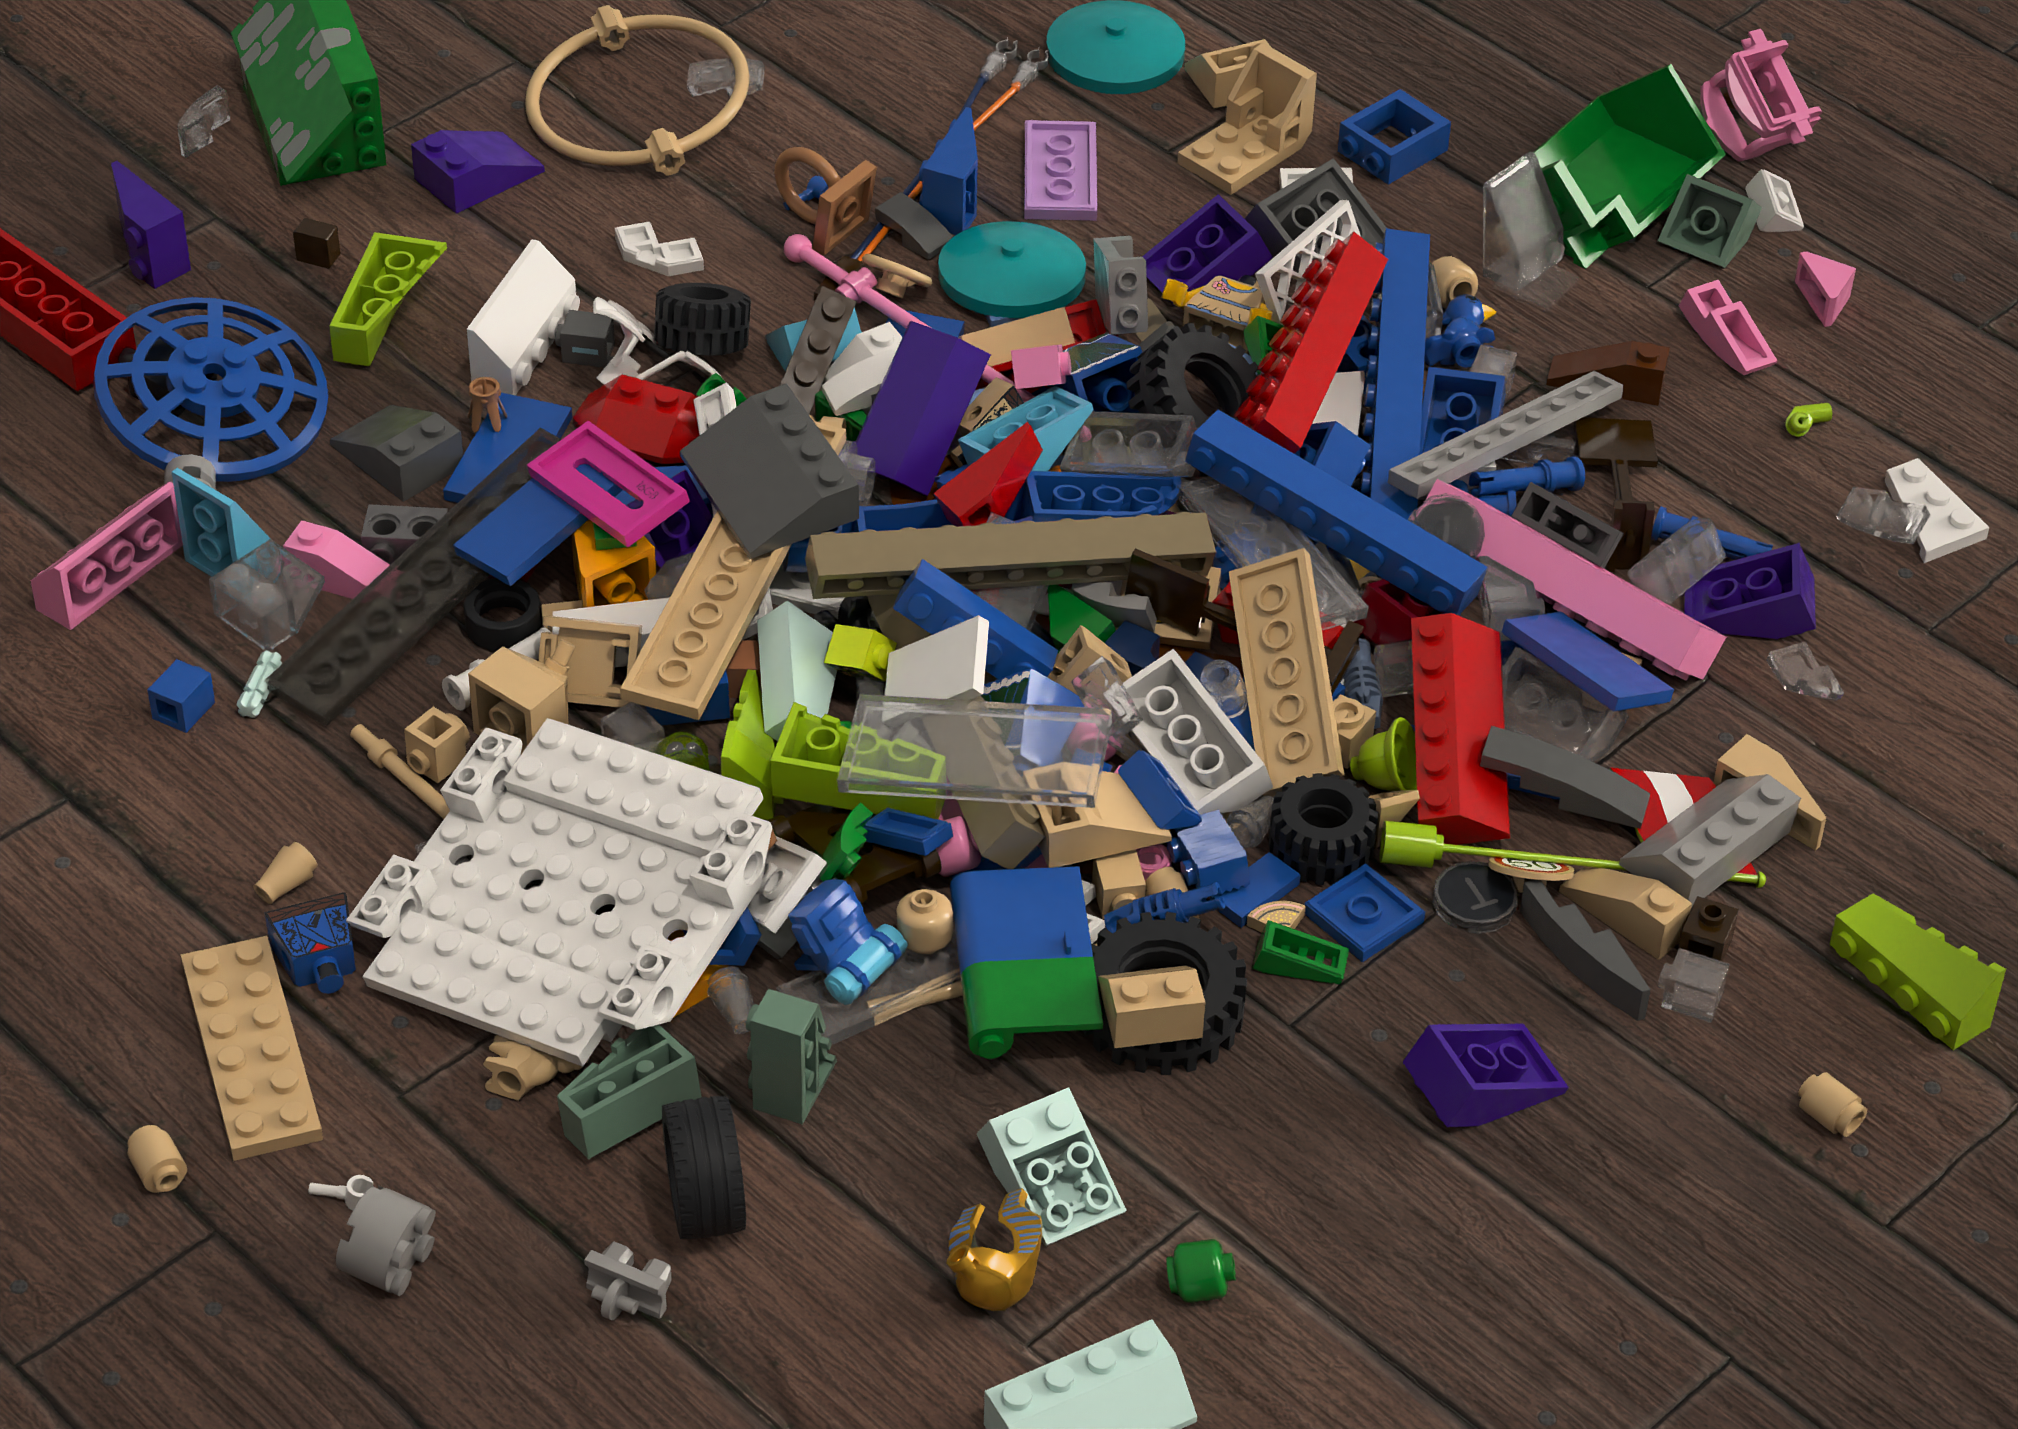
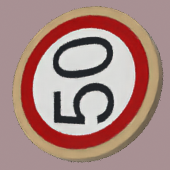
M1497 857L1489 858L1488 866L1494 871L1513 876L1512 882L1514 887L1520 893L1523 892L1525 878L1541 880L1546 887L1547 881L1568 880L1574 877V868L1567 864Z

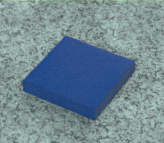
M1368 864L1359 867L1304 903L1306 906L1305 915L1339 944L1349 948V952L1361 962H1364L1422 924L1425 919V911Z

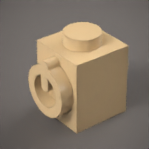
M1340 694L1333 701L1343 767L1348 769L1351 758L1358 756L1361 745L1373 736L1376 711L1362 705L1355 699Z
M433 706L404 729L407 764L416 773L424 774L436 783H440L450 775L466 755V744L470 741V734L466 725L456 715L451 713L445 714Z

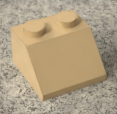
M1178 966L1098 976V984L1114 1048L1203 1038L1205 999L1195 968Z

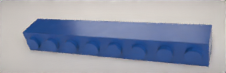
M1217 410L1193 433L1185 460L1186 463L1442 614L1454 613L1460 615L1478 595L1488 569L1487 566L1222 411Z

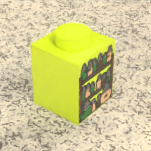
M836 624L824 663L846 676L885 682L887 678L888 656L890 652L895 651L897 643L873 629Z

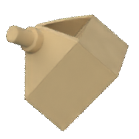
M561 639L552 658L547 657L545 663L502 646L469 672L474 733L480 736L487 727L520 738L523 743L522 754L547 718L569 725L568 677L566 674L570 668L567 666V663L575 646Z

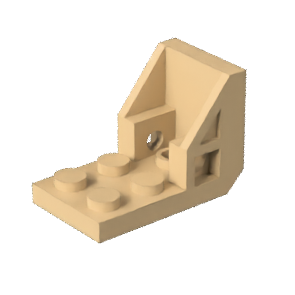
M1264 43L1255 47L1227 98L1226 122L1179 151L1177 164L1229 195L1237 192L1302 149L1312 132L1317 73Z

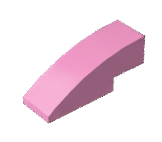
M1719 280L1686 291L1679 304V308L1701 339L1730 367L1746 375L1777 363L1776 357L1741 301L1732 303Z

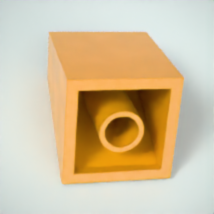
M591 520L586 521L572 533L574 571L579 600H582V608L657 599L655 547L645 536L637 540V546L596 550Z

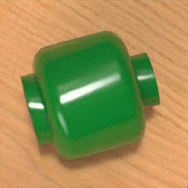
M1215 1239L1180 1243L1175 1247L1173 1256H1168L1166 1259L1171 1293H1179L1180 1298L1184 1302L1192 1303L1221 1299L1227 1293L1228 1281H1236L1233 1253L1224 1254L1221 1244Z

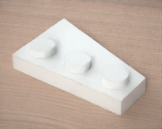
M1917 458L1887 470L1885 477L1886 486L1898 511L1905 515L1909 523L1908 531L1912 540L1917 539L1921 548L1919 554L1924 563L1987 539L1989 526L1920 459Z

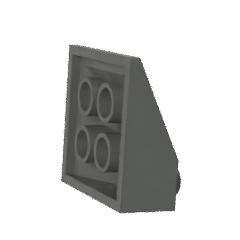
M1334 158L1257 203L1245 218L1258 231L1273 258L1340 200H1349L1361 237L1374 248L1376 243L1383 242L1385 229L1387 228ZM1340 217L1337 220L1335 234L1341 236L1343 226ZM1318 235L1316 238L1314 252L1320 254L1322 235ZM1300 253L1295 255L1293 271L1297 273L1299 272L1302 257Z

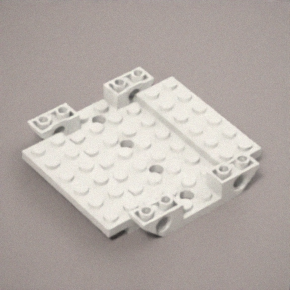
M549 718L546 719L522 754L523 743L520 738L486 727L440 791L450 812L414 862L393 855L346 920L352 927L382 938L390 937L362 977L367 987L574 1064L584 1066L601 1039L611 1042L622 1025L639 1030L670 1022L761 887L772 825L769 821L752 816L764 799L758 787ZM473 855L469 862L454 865L462 856ZM533 880H544L539 887H533L529 890L524 889ZM604 905H615L611 912H604L600 915L595 914ZM687 930L684 937L676 938L673 941L667 940L674 931Z

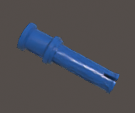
M1576 456L1568 457L1562 462H1551L1548 459L1539 460L1533 467L1472 472L1469 477V487L1479 486V488L1470 490L1471 494L1475 497L1507 493L1510 490H1515L1516 492L1526 491L1530 482L1551 493L1555 489L1564 488L1570 491H1579L1584 486L1585 469L1582 461Z
M1660 506L1657 513L1651 540L1654 541L1661 538L1681 544L1682 549L1687 551L1689 549L1693 550L1696 547L1736 560L1767 552L1773 548L1772 544L1755 541L1703 525L1699 517L1692 516L1688 519L1668 513L1667 508Z

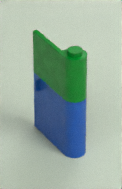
M1080 866L969 871L957 875L951 881L950 895L970 1050L980 1057L993 1059L1000 1057L1012 1047L1014 1033L1103 1029Z

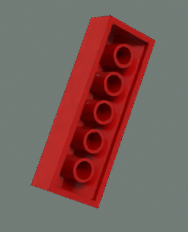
M1454 613L1411 618L1417 790L1420 799L1417 801L1419 824L1436 826L1437 834L1444 836V844L1460 845L1509 839L1511 837L1507 773L1480 766L1482 753L1491 726L1505 729L1500 632Z

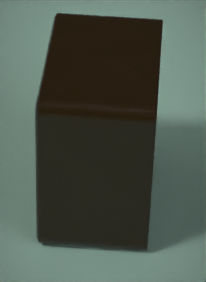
M304 218L293 232L297 261L329 269L341 254L336 225Z

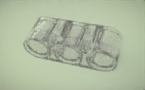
M1700 518L1688 522L1628 571L1631 584L1668 605L1676 600L1725 559L1726 554L1712 519Z

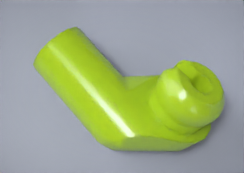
M1830 403L1795 406L1785 421L1787 432L1794 437H1801L1809 431L1813 423L1831 421L1832 408Z

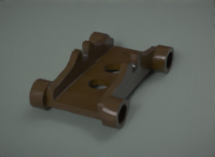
M816 804L786 818L783 815H778L766 821L771 822L775 836L811 851L822 858L827 845L833 838L830 835L839 830L852 810ZM865 842L861 849H869L870 853L860 856L862 857L860 863L847 877L839 874L836 878L838 880H845L847 884H850L858 901L863 906V902L868 899L866 892L905 874L914 879L919 877L926 879L941 872L942 867L936 849L924 856Z

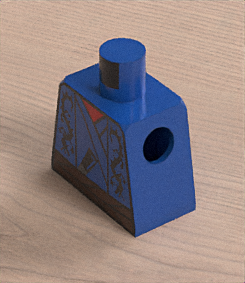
M345 892L264 912L270 947L294 985L302 987L317 983L320 992L326 994L334 993L344 984L342 976L352 974L356 970L351 926L346 921L349 917V909Z

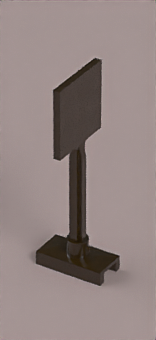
M1580 418L1574 421L1579 459L1585 465H1607L1611 467L1615 500L1613 502L1610 526L1624 533L1605 569L1615 574V569L1637 570L1638 577H1646L1655 507L1654 502L1633 501L1628 466L1657 468L1658 459L1651 420Z
M1136 548L1131 555L1125 595L1148 596L1157 620L1195 636L1200 631L1202 617L1237 632L1235 612L1209 602L1206 599L1210 579ZM1349 620L1333 648L1324 645L1332 696L1358 652L1359 647L1355 646L1364 627Z

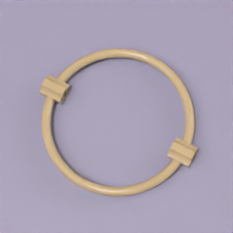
M610 5L599 7L596 14L591 17L593 27L574 35L556 47L546 56L533 73L525 97L528 121L534 132L544 143L572 159L607 166L653 163L656 172H662L666 176L676 174L679 168L685 164L683 153L696 148L718 134L729 124L742 107L747 96L750 77L746 58L739 46L729 36L704 22L674 15H638L623 18L619 9H613ZM672 29L696 34L718 45L733 63L735 69L733 92L724 108L711 121L678 140L674 132H668L664 128L654 130L651 136L645 140L646 149L602 151L585 148L558 136L549 128L541 115L539 100L542 87L550 73L559 63L578 49L599 40L601 47H607L611 51L622 49L624 43L630 39L628 31Z

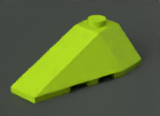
M747 669L740 689L739 703H736L733 709L734 721L730 720L727 726L721 753V775L760 788L764 799L752 816L768 820L774 817L776 804H783L785 798L772 796L770 760L775 746L773 738L764 732L762 694L756 670Z

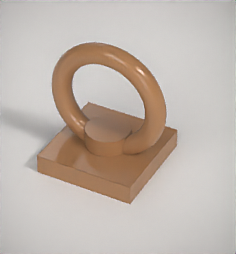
M791 147L779 155L774 171L777 188L786 204L795 214L803 220L815 224L813 250L825 256L869 220L877 170L875 165L865 160L840 179L833 166L823 156L811 149ZM800 161L810 165L827 183L829 188L820 195L818 210L807 205L794 190L789 177V167L793 162Z

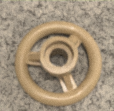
M865 254L862 257L864 264L883 272L882 278H878V284L875 286L880 291L903 299L906 288L909 286L918 285L927 288L932 285V279L929 276L872 254Z

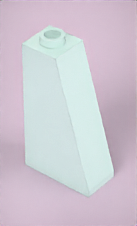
M789 601L784 602L757 620L764 732L777 741L793 702L806 706L807 713L822 718L824 714H828L837 673L836 669L824 663L833 632Z

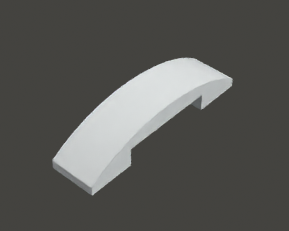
M897 348L855 363L822 385V392L835 416L872 406L871 395L878 393Z

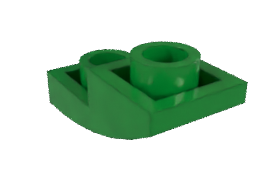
M859 803L848 815L823 853L822 859L827 862L820 872V879L823 882L834 879L839 874L847 877L862 859L857 853L867 840L865 837L868 831L864 826L873 815L862 803Z

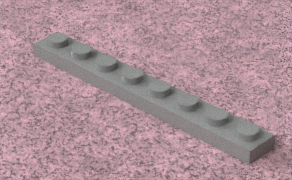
M1592 371L1389 469L1388 484L1402 490L1406 495L1418 499L1430 493L1437 479L1449 484L1621 399L1623 384L1596 371Z

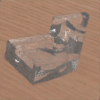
M1806 641L1770 651L1766 661L1786 690L1836 701L1842 698L1844 692L1829 665L1819 666Z

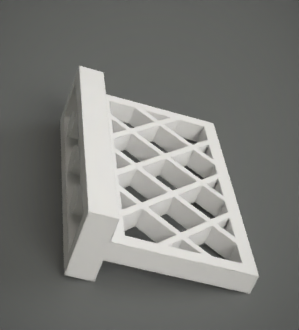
M1349 200L1337 202L1255 273L1267 310L1273 312L1271 321L1283 325L1280 323V320L1284 315L1286 304L1292 306L1295 303L1291 300V297H1288L1291 278L1297 280L1296 291L1305 282L1306 279L1302 275L1312 263V259H1317L1321 262L1333 241L1339 239L1343 242L1353 231L1361 237ZM1339 217L1343 224L1341 236L1335 234ZM1318 235L1323 236L1320 254L1314 252ZM1300 253L1302 257L1299 272L1297 273L1293 271L1295 255ZM1275 272L1281 273L1277 291H1275L1271 276Z

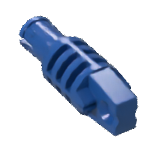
M1218 882L1183 893L1180 889L1176 890L1173 888L1134 899L1131 903L1105 914L1104 920L1107 930L1111 933L1116 932L1117 920L1126 917L1130 924L1140 922V913L1146 912L1151 913L1152 920H1165L1166 912L1176 913V921L1188 923L1191 916L1225 909L1224 897L1206 901V897L1222 893Z

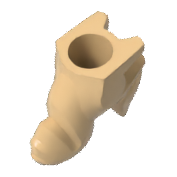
M496 1035L494 1042L489 1046V1050L500 1057H487L483 1063L492 1072V1078L486 1082L485 1088L489 1092L519 1101L532 1088L550 1081L558 1072L570 1073L574 1070H580L583 1066Z

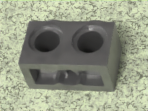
M369 504L361 534L362 547L396 568L444 570L450 542L448 508Z

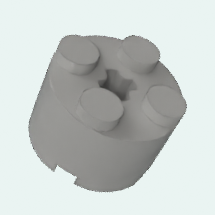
M378 1185V1188L374 1186L369 1188L355 1206L347 1222V1225L353 1227L349 1242L340 1239L336 1254L337 1269L386 1292L401 1296L408 1287L412 1276L410 1269L415 1261L423 1263L432 1250L434 1237L428 1235V1231L432 1226L436 1211L429 1206Z

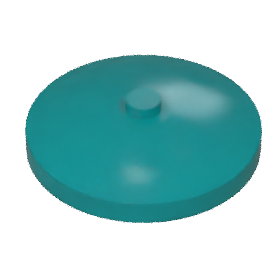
M1104 0L1082 4L1061 14L1048 30L1046 51L1049 50L1048 61L1053 70L1069 83L1093 92L1132 94L1161 86L1179 72L1185 58V37L1179 25L1172 18L1153 7L1130 1Z
M991 222L966 229L952 237L943 246L938 260V278L944 292L959 305L974 312L994 317L1026 318L1065 307L1078 297L1085 284L1086 261L1078 245L1054 229L1027 222Z

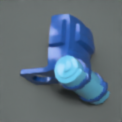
M825 880L806 895L788 915L792 923L791 929L804 953L794 962V966L797 970L821 971L827 974L824 980L827 990L833 998L845 1005L851 1004L855 999L863 996L867 992L868 987L886 969L894 966L899 961L900 956L906 951L908 946L903 935L893 926L883 924L874 929L863 912L861 902L858 901L852 887L845 880Z

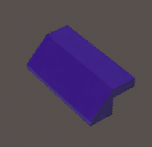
M910 321L847 459V463L880 479H890L918 494L928 496L991 354L955 336Z

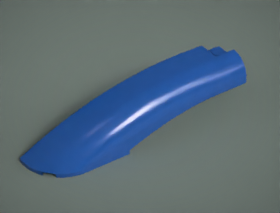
M1031 471L1006 515L997 524H1012L1027 520L1047 522L1065 518L1083 520L1097 519L1102 516L1118 518L1136 517L1141 514L1159 515L1176 503L1180 495L1182 480L1181 476ZM936 499L907 504L859 506V519L825 532L853 533L868 529L888 531L900 530L906 527L923 529L939 528L944 525L953 524L946 519ZM810 537L791 545L783 560L784 572L808 573L805 556Z

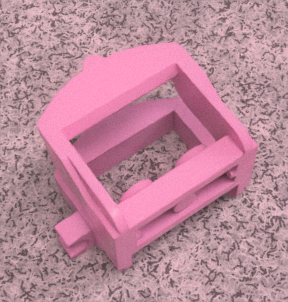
M1761 29L1748 32L1750 38L1741 40L1744 51L1734 53L1726 61L1725 69L1715 74L1709 81L1704 82L1700 88V104L1705 121L1721 147L1739 162L1758 157L1779 146L1804 142V136L1813 134L1812 127L1821 119L1819 115L1822 113L1819 106L1808 109L1781 55L1788 48L1787 41L1782 40L1772 43L1771 40L1767 41ZM1727 87L1737 112L1761 138L1747 145L1720 91L1721 88ZM1761 92L1764 93V95H1765V97H1766V99H1767V101H1768V103H1769V105H1770V107H1771V109H1772V111H1773V115L1771 114V112H1770V110H1769V108H1768V106H1767V104H1766V102H1765V100H1764V98H1763Z

